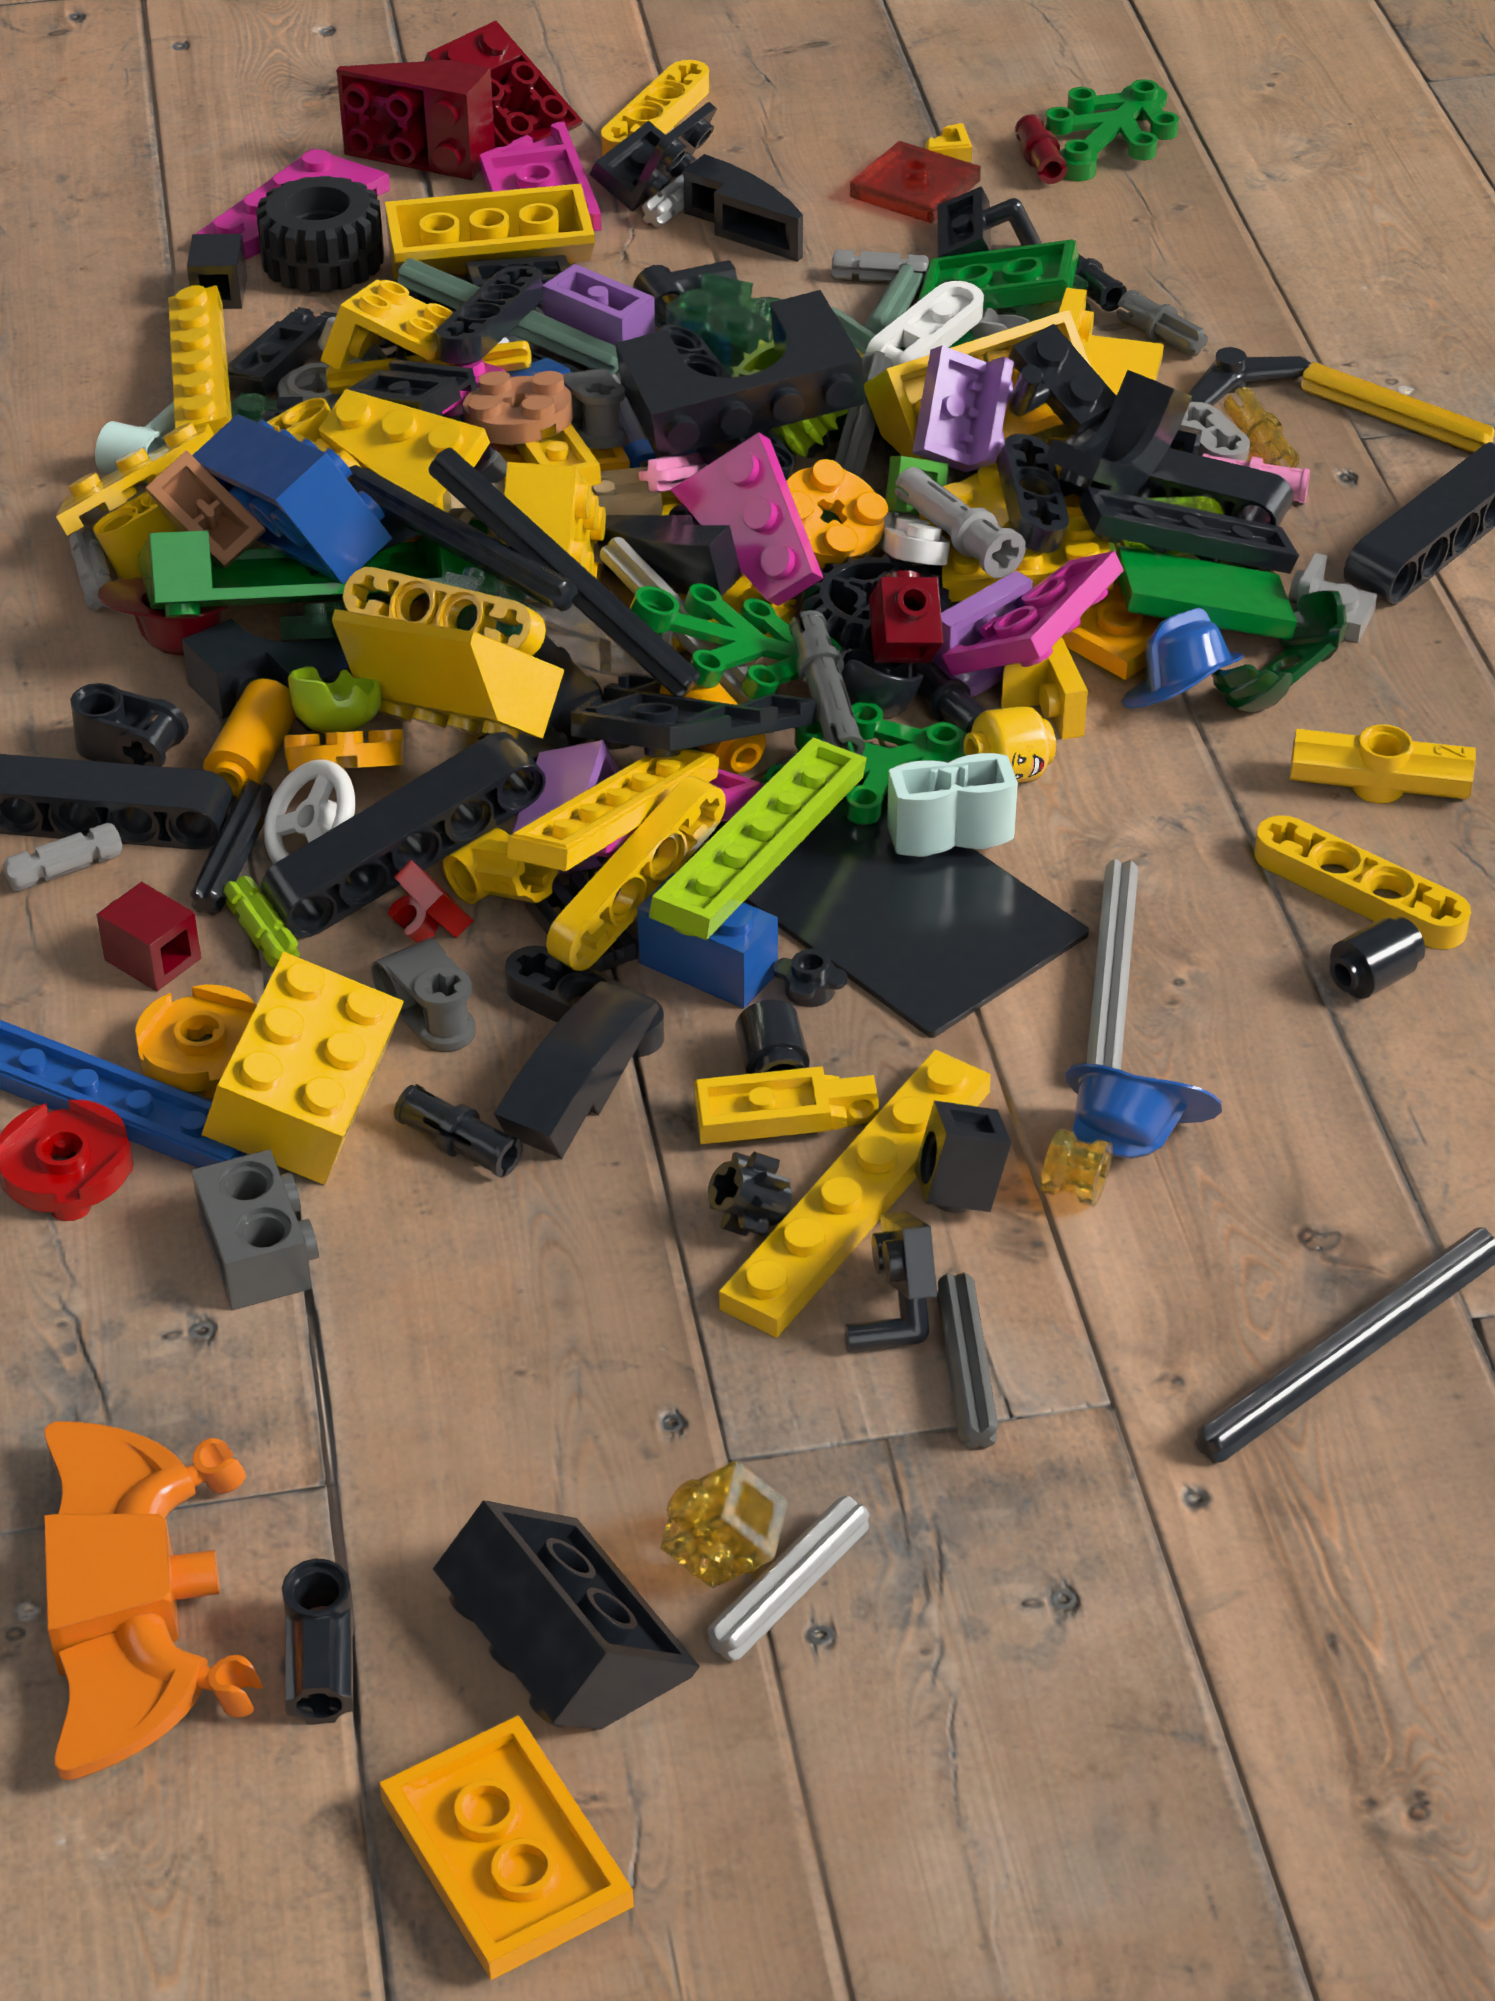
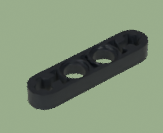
M513 266L501 269L495 273L437 328L436 342L439 360L449 364H468L484 358L542 301L541 271L530 266Z

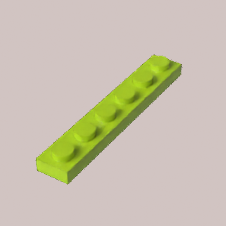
M812 738L652 896L649 918L671 926L675 931L683 935L696 936L707 940L863 778L867 758Z

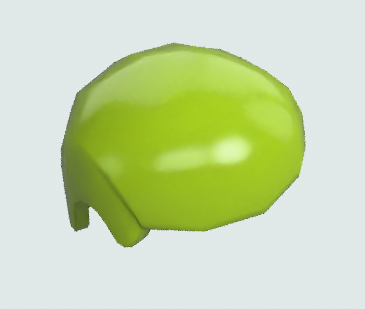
M312 666L293 670L288 676L294 712L312 730L324 734L355 731L372 720L381 707L383 699L382 687L380 682L374 679L353 678L347 670H342L336 681L325 683L319 677L318 671Z

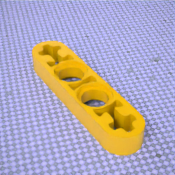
M681 60L671 64L602 128V156L647 121H650L660 131L667 134L709 93L708 66L698 60Z
M363 567L355 571L349 577L344 587L343 600L345 607L350 612L412 622L409 614L410 605L418 595L427 593L430 599V606L426 615L416 621L418 623L457 629L456 623L460 611L470 604H475L478 612L477 620L469 631L481 634L531 656L540 649L545 639L546 628L540 614L515 600L375 567ZM380 590L392 596L390 605L376 600H369L367 602L369 591L377 592ZM497 620L512 626L522 624L523 628L520 635L515 634L509 637L495 630Z
M695 776L684 778L557 916L547 934L546 947L548 954L577 971L586 970L596 963L638 916L637 907L672 872L676 873L716 829L725 811L726 799L724 792L720 788Z
M1277 815L1268 817L1259 824L1254 856L1258 864L1266 870L1374 922L1384 917L1392 919L1404 917L1418 928L1427 947L1447 950L1459 946L1467 937L1471 907L1467 900L1459 894L1298 818ZM1327 864L1345 867L1349 871L1347 873H1331L1324 871L1320 867ZM1379 889L1398 892L1402 897L1397 899L1383 898L1374 894L1373 891Z

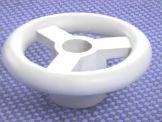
M329 760L309 761L294 769L279 785L269 804L264 824L265 847L273 864L289 855L283 845L282 836L297 832L306 836L308 842H311L354 816V788L349 775L341 766ZM316 778L308 798L300 803L296 811L285 814L298 790L307 782ZM333 787L336 791L337 803L328 799Z

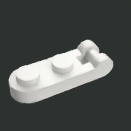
M965 281L945 282L933 289L874 336L868 344L866 352L875 353L876 351H881L885 353L886 357L892 359L893 366L930 355L931 349L941 345L950 347L982 319L984 294L980 288ZM904 347L906 350L902 351L900 348Z
M888 512L885 517L884 533L877 547L896 559L922 564L947 565L950 541L941 536V528L929 526V521L920 519L918 515L896 518L893 517L892 512Z

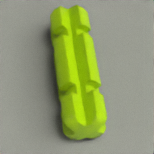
M241 876L236 882L228 881L224 887V893L227 896L226 904L232 913L239 917V923L255 946L263 951L262 956L269 966L274 969L276 968L283 951L299 958L298 941L291 931L284 927L286 924L266 896L260 893L261 889L256 882L249 876Z

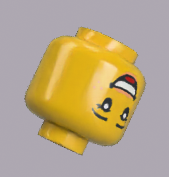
M1019 706L986 710L975 719L971 733L965 736L964 754L966 756L980 753L1007 755L1017 782H1033L1039 779L1044 774L1047 765L1053 762L1056 753V738L1050 722L1047 719H1042L1041 715L1032 707Z

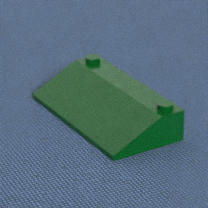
M472 520L468 523L483 533H488L487 526L482 521ZM208 531L150 533L138 554L139 569L150 608L165 609L166 618L200 616V607L343 600L344 587L347 583L346 581L344 584H341L322 573L311 575L298 561L273 548L246 549L224 569L210 558ZM423 536L416 542H402L379 552L361 567H375L481 593H491L500 587L498 578ZM380 590L377 592L369 591L367 599L392 597ZM422 593V594L418 595L417 597L429 596V595H428L427 593Z

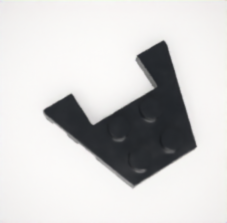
M626 672L618 676V683H609L604 687V699L602 701L601 696L593 695L571 712V736L594 739L595 741L603 740L608 750L624 749L632 745L644 747V754L650 757H673L679 755L681 749L816 723V699L770 693L751 701L734 705L660 694L661 684L651 675Z

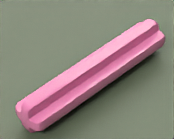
M698 452L648 460V469L639 470V482H648L649 492L667 491L706 467L707 464L704 463L703 458Z

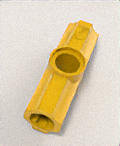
M1387 724L1367 727L1361 732V735L1296 729L1292 747L1289 780L1352 787L1358 797L1377 804L1396 801L1403 796V793L1468 799L1471 796L1476 748L1412 741L1411 736L1406 731Z

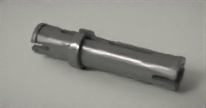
M813 610L803 611L800 613V617L802 618L805 631L802 632L800 622L796 617L792 618L789 623V630L794 638L799 655L796 661L798 675L808 684L812 699H816V714L824 740L829 744L850 751L848 742H851L854 752L862 755L865 750V743L860 735L841 675L844 669L842 655L839 650L836 651V647L832 646L826 627V619L823 614Z

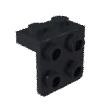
M707 102L667 135L650 121H647L598 159L589 175L633 212L646 200L656 195L671 180L681 175L687 167L697 160L693 154L712 134L714 126L710 122L717 108L712 103Z

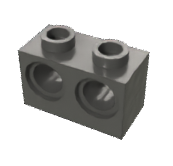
M271 1149L191 1170L199 1218L232 1311L312 1289L309 1261L319 1258L315 1233L309 1219L297 1220L295 1213L301 1212V1204L295 1180L291 1172L280 1175Z

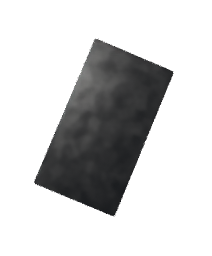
M800 750L786 757L780 762L774 764L773 766L779 764H787ZM771 767L750 779L760 782ZM861 779L856 786L863 785L865 779ZM888 791L882 801L880 818L874 823L865 825L854 823L846 817L845 796L744 901L750 906L778 917V927L806 948H822L831 953V962L836 968L846 971L847 978L930 1038L940 1035L1089 936V928L973 848L954 846L944 852L926 857L897 854L887 827ZM720 821L708 839L710 840L728 821Z

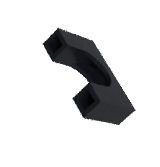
M821 290L770 303L774 348L780 359L772 366L751 375L724 378L708 376L693 370L683 361L667 330L615 343L621 385L625 388V396L657 458L676 455L866 404L862 358Z

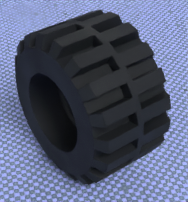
M304 177L299 180L285 182L281 184V187L271 189L266 193V197L261 198L258 202L256 216L262 267L264 272L268 273L271 280L281 282V285L286 288H296L304 292H332V290L351 288L354 284H361L369 280V276L375 275L380 270V265L384 263L385 255L380 200H377V194L373 190L367 189V186L361 182H352L351 179L343 177Z

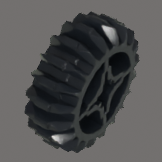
M866 552L861 559L854 560L847 556L841 565L826 563L822 572L824 578L804 590L801 597L800 613L809 610L822 613L826 619L829 636L837 641L842 649H867L873 652L869 597L881 577H886L892 572L904 570L917 572L919 577H938L941 613L951 608V599H949V590L943 587L942 577L930 574L928 565L912 566V563L909 561L891 559L888 553L879 558L871 557ZM800 617L801 629H803L804 632V624L802 618ZM891 663V664L896 668V667H898V666H900V665H902V664H904V663Z

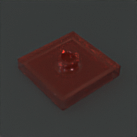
M898 141L850 181V197L915 219L933 223L938 219V204L970 191L980 182L981 166Z

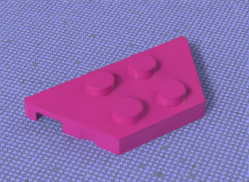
M557 122L550 125L551 136L533 143L532 137L526 135L512 141L507 146L497 147L480 154L481 174L488 192L581 183L593 230H602L600 209L565 122Z

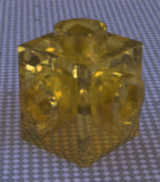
M735 1460L697 1480L691 1479L686 1481L674 1492L667 1506L669 1517L660 1548L688 1569L693 1576L701 1579L713 1589L742 1574H750L761 1565L774 1560L788 1500L739 1461Z

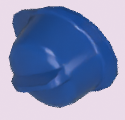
M1194 608L1170 616L1158 625L1154 633L1146 641V679L1127 692L1121 702L1125 708L1135 709L1165 701L1198 684L1218 669L1241 660L1243 654L1229 652L1219 628L1210 621L1204 609Z
M1082 1063L1072 1065L1065 1072L1066 1083L1078 1094L1072 1129L1073 1138L1080 1144L1116 1157L1133 1159L1148 1156L1163 1147L1177 1123L1204 1122L1216 1118L1222 1112L1221 1101L1214 1094L1197 1086L1137 1076L1123 1070L1099 1064Z

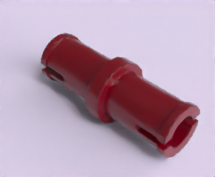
M1029 114L1021 117L1016 123L1015 132L1018 133L1016 137L1022 144V154L1025 161L1036 169L1038 177L1042 182L1055 184L1061 181L1067 173V166L1064 165L1067 163L1060 154L1058 139L1051 131L1046 130L1044 122L1039 116Z

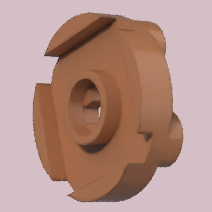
M504 371L488 372L479 377V387L470 392L463 402L465 423L484 428L490 443L514 445L542 440L541 429L549 428L555 424L557 434L566 429L573 420L571 392L564 386L563 375L556 371H544L534 376L511 377L509 373Z

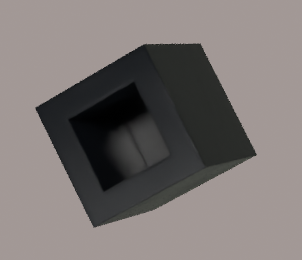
M193 234L187 261L189 286L200 285L208 288L217 285L223 309H242L247 282L242 234Z

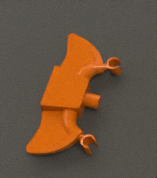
M57 1421L48 1424L44 1430L46 1444L60 1477L63 1494L59 1513L44 1515L48 1633L58 1675L65 1674L69 1684L68 1710L55 1753V1767L58 1776L69 1781L117 1764L151 1745L179 1723L193 1707L202 1689L214 1692L223 1711L228 1716L240 1718L250 1715L254 1710L247 1694L241 1689L245 1687L262 1689L263 1684L252 1664L241 1655H229L219 1660L213 1667H208L207 1658L186 1652L174 1644L179 1638L177 1600L220 1594V1582L215 1550L173 1555L166 1517L177 1506L195 1496V1487L204 1482L209 1489L219 1494L236 1490L243 1483L246 1477L245 1470L238 1459L233 1458V1453L228 1445L216 1438L203 1440L193 1453V1464L185 1467L169 1449L156 1441L131 1431L85 1422Z

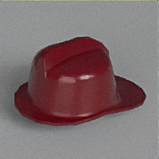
M119 579L104 584L98 591V599L104 605L116 611L135 616L141 635L151 646L166 654L178 656L184 655L182 639L219 624L221 611L229 607H200V616L166 618L165 609L150 608L143 579Z

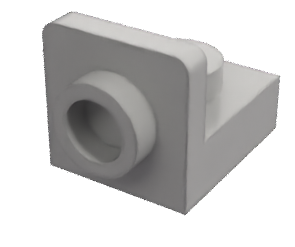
M1315 553L1305 571H1296L1289 592V602L1296 604L1297 611V602L1302 595L1322 590L1339 591L1343 605H1346L1347 622H1349L1344 640L1359 643L1375 612L1377 594L1359 590L1348 584H1335L1324 581L1327 556Z

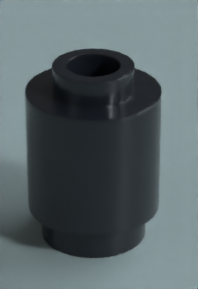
M1389 917L1381 918L1333 945L1330 952V973L1332 979L1344 992L1358 999H1366L1416 970L1418 962L1422 961L1425 956L1423 937L1418 928L1404 917H1396L1394 919Z
M762 1000L750 1005L740 1013L735 1023V1030L746 1074L809 1068L810 1059L798 1013L792 1005L781 1000Z

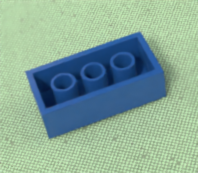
M237 414L192 455L265 528L266 532L257 541L341 584H344L355 571L359 570L392 539V536L380 522L385 517L382 509L365 492H356L347 480L352 472L338 454L330 448L323 452L306 438L300 442L286 429H282L280 432L275 431L263 419L257 423Z

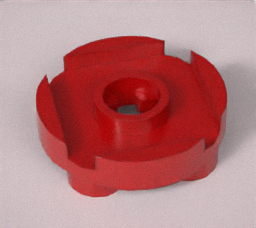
M68 1100L70 1109H58L52 1112H48L47 1104L45 1103L19 1114L3 1129L0 1134V1183L3 1191L12 1200L28 1209L39 1212H51L58 1220L75 1221L86 1216L92 1205L105 1200L121 1187L134 1166L131 1145L127 1138L125 1125L119 1115L108 1107L96 1102ZM76 1152L74 1157L67 1160H52L51 1157L54 1154L67 1156Z

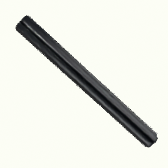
M447 448L436 455L428 468L429 474L509 547L573 581L577 588V594L572 598V604L673 696L684 697L695 687L700 679V673L462 456L453 448Z
M357 465L349 467L352 472L347 478L349 483L357 493L363 491L379 505L385 516L551 609L556 608L562 612L572 607V598L577 594V588L573 581L373 471Z
M1479 1227L1473 1229L1202 1423L1196 1431L1198 1438L1195 1444L1201 1453H1205L1214 1463H1221L1230 1458L1494 1266L1495 1236H1492L1486 1228Z

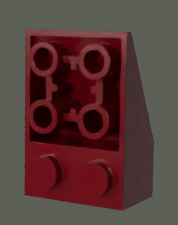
M497 20L426 54L424 61L451 60L490 68L495 148L507 146L512 141L526 135L533 138V143L551 136L550 125L557 122H565L568 131L580 126L583 122Z
M451 60L339 66L336 69L344 155L473 180L481 171L480 154L495 148L490 68Z

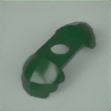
M1322 590L1302 595L1297 602L1298 610L1294 612L1297 624L1292 639H1279V642L1285 649L1259 671L1255 666L1245 664L1228 670L1218 669L1211 674L1214 686L1222 693L1227 705L1251 713L1268 709L1277 704L1287 694L1290 686L1320 661L1324 662L1333 656L1343 641L1349 626L1346 617V605H1343L1339 591ZM1293 663H1297L1296 665H1294V666H1292V667H1289V668L1284 669V670H1280V669H1282V668L1285 667V666H1288V665L1293 664Z

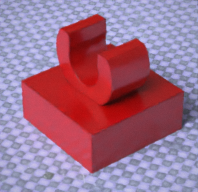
M412 860L394 877L410 895L396 900L387 914L403 929L408 925L404 932L414 942L417 943L426 938H432L437 931L438 923L455 938H458L474 921L436 881Z

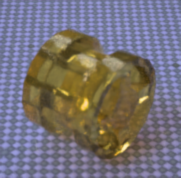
M1062 1128L1058 1129L1052 1138L1045 1158L1041 1176V1191L1053 1196L1061 1192H1067L1076 1195L1081 1204L1091 1207L1096 1206L1108 1178L1113 1154L1112 1142L1097 1139L1092 1143L1078 1140L1073 1131Z

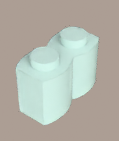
M980 753L963 756L949 763L929 760L914 761L890 769L888 778L887 827L895 852L901 855L926 857L944 852L954 846L987 849L1014 839L1018 782L1008 756L995 753Z

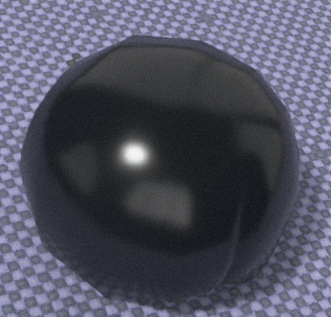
M848 648L847 650H840L844 662V669L841 675L851 706L859 702L876 704L883 711V719H889L906 710L918 691L924 677L922 674L919 673L916 677H912V665L909 663H904L896 668L891 663H874L873 652L867 649Z

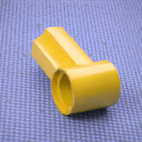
M500 828L488 831L447 855L443 860V870L449 886L463 902L468 904H475L488 895L538 903L552 894V884L559 871L507 858L508 836L510 835Z

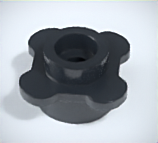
M822 948L803 950L796 953L792 959L781 958L774 964V975L785 980L786 996L790 1001L800 1006L816 1007L826 1004L834 997L835 990L841 989L847 984L846 971L836 968L831 962V953Z

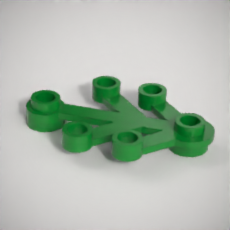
M1148 79L1134 81L1131 85L1125 87L1121 93L1096 95L1093 89L1087 87L1070 89L1068 92L1067 108L1052 107L1046 111V130L1051 131L1054 135H1066L1073 131L1089 129L1095 130L1084 140L1074 139L1068 141L1065 144V148L1060 151L1061 156L1067 163L1064 164L1067 166V173L1064 179L1076 182L1092 179L1096 175L1097 154L1119 133L1128 145V155L1131 158L1140 161L1153 159L1156 156L1157 139L1171 140L1178 135V115L1162 109L1167 104V92L1156 82ZM1117 109L1114 111L1093 113L1097 110ZM1136 120H1147L1150 124V132L1142 131Z
M698 583L690 587L683 603L685 611L689 614L686 615L678 612L679 603L669 592L653 586H643L636 590L629 609L660 637L663 633L672 631L724 645L711 651L701 649L693 653L689 663L700 673L697 685L707 688L716 687L725 670L761 657H768L779 661L769 666L755 664L748 668L741 684V689L749 698L756 699L770 693L776 694L779 685L800 678L796 668V661L799 655L794 638L790 634L789 625L777 616L774 608L765 601L755 598L747 599L744 601L740 613H738L722 600L721 594L709 585ZM715 619L718 623H715V622H712V621H708V620ZM769 633L773 638L766 637L765 634ZM830 637L832 646L836 647V651L839 650L840 652L842 650L841 646Z
M859 702L852 705L851 707L863 740L876 738L900 746L886 748L864 742L865 750L861 756L867 758L862 778L865 781L863 785L855 786L846 795L845 815L850 821L857 824L865 825L876 822L881 816L882 801L888 791L890 769L914 761L929 760L949 763L957 758L966 756L964 754V739L967 733H964L957 726L945 722L935 723L926 728L918 729L884 720L883 711L876 704ZM817 716L816 723L795 728L794 744L797 749L801 750L812 738L825 742ZM848 742L850 751L855 753L852 743ZM786 764L771 767L767 774L762 777L760 783L765 785Z

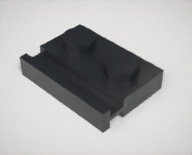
M394 359L389 362L391 371L378 369L348 388V390L442 416V411L462 399L460 391L473 392L477 389V384L472 368Z

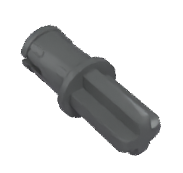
M1136 290L1127 291L1118 302L1119 307L1130 312L1127 313L1122 309L1116 310L1117 318L1144 331L1147 338L1153 343L1161 340L1188 356L1199 355L1201 349L1207 344L1208 337L1204 334L1203 329L1179 316L1176 308L1170 304L1159 305Z

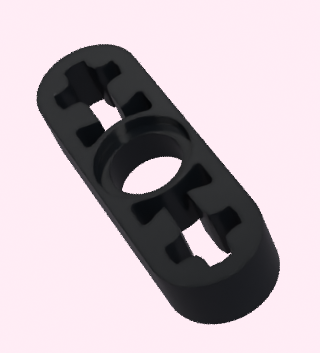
M1013 434L1006 438L997 463L1011 529L1022 535L1027 549L1040 553H1051L1059 549L1069 523L1056 465L1045 460L1050 447L1044 441L1028 434Z
M544 946L522 947L511 953L506 960V982L509 997L514 1002L556 1023L574 1006L569 1003L572 998L585 995L600 981L657 1002L655 999L591 968L583 971L574 970L552 958L547 952V947ZM658 1002L659 1009L632 1057L648 1056L656 1052L664 1042V1011Z

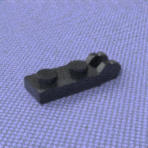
M298 307V309H294L295 311L289 313L283 320L275 322L228 364L229 390L247 393L252 397H267L273 393L285 375L303 366L320 349L318 341L328 318L336 317L337 313L324 311V313H320V316L316 317L311 309Z

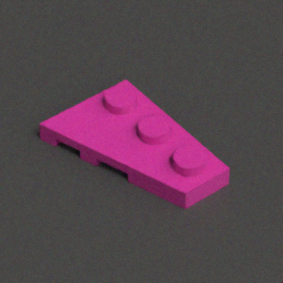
M760 433L755 434L670 489L701 525H730L740 570L767 601L779 606L824 578L771 440Z
M1115 551L1068 561L1021 596L1024 607L1015 609L1002 617H993L981 626L979 630L983 639L978 643L965 647L963 645H956L942 655L951 676L1019 662L1022 667H1029L1048 658L1053 652L1052 646L1062 635L1074 630L1081 623L1079 617L1091 605L1098 603L1107 596L1108 586L1124 571Z

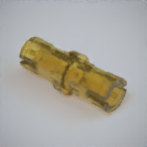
M1243 387L1235 390L1244 403L1242 406H1239L1232 395L1229 394L1224 401V410L1237 427L1250 439L1249 451L1257 452L1258 456L1263 458L1264 464L1282 466L1279 460L1283 458L1289 467L1296 468L1299 464V454L1282 435L1283 427L1273 413L1264 410L1255 393L1250 388Z

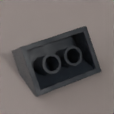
M483 1500L433 1567L434 1572L451 1592L449 1600L455 1610L476 1624L491 1643L488 1649L493 1659L504 1669L516 1675L531 1695L529 1703L532 1709L543 1720L553 1726L564 1728L568 1725L603 1729L689 1680L700 1667L577 1518Z

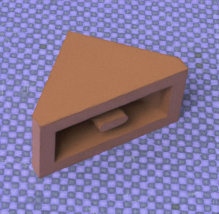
M187 450L145 487L148 494L178 532H209L210 558L224 569L266 532L265 528Z

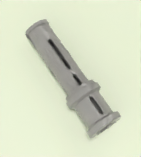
M917 467L905 469L898 476L895 484L901 488L895 489L897 497L914 507L920 514L951 536L955 550L966 557L978 559L985 573L993 578H1002L1011 574L1023 560L1026 547L1025 540L1018 532L1011 528H1001L997 524L995 516L988 510L968 507L963 501L943 486L937 484Z

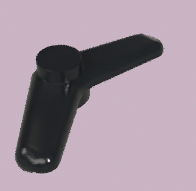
M1225 347L1216 352L1215 362L1211 364L1188 394L1193 396L1191 402H1203L1214 406L1226 394L1245 390L1249 385V381L1300 377L1311 362L1301 356L1247 357L1246 353L1241 349Z

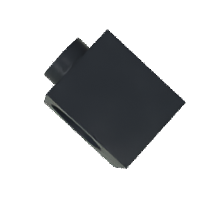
M934 1100L914 1168L926 1204H932L939 1209L952 1213H961L967 1209L991 1212L1012 1143L998 1109Z

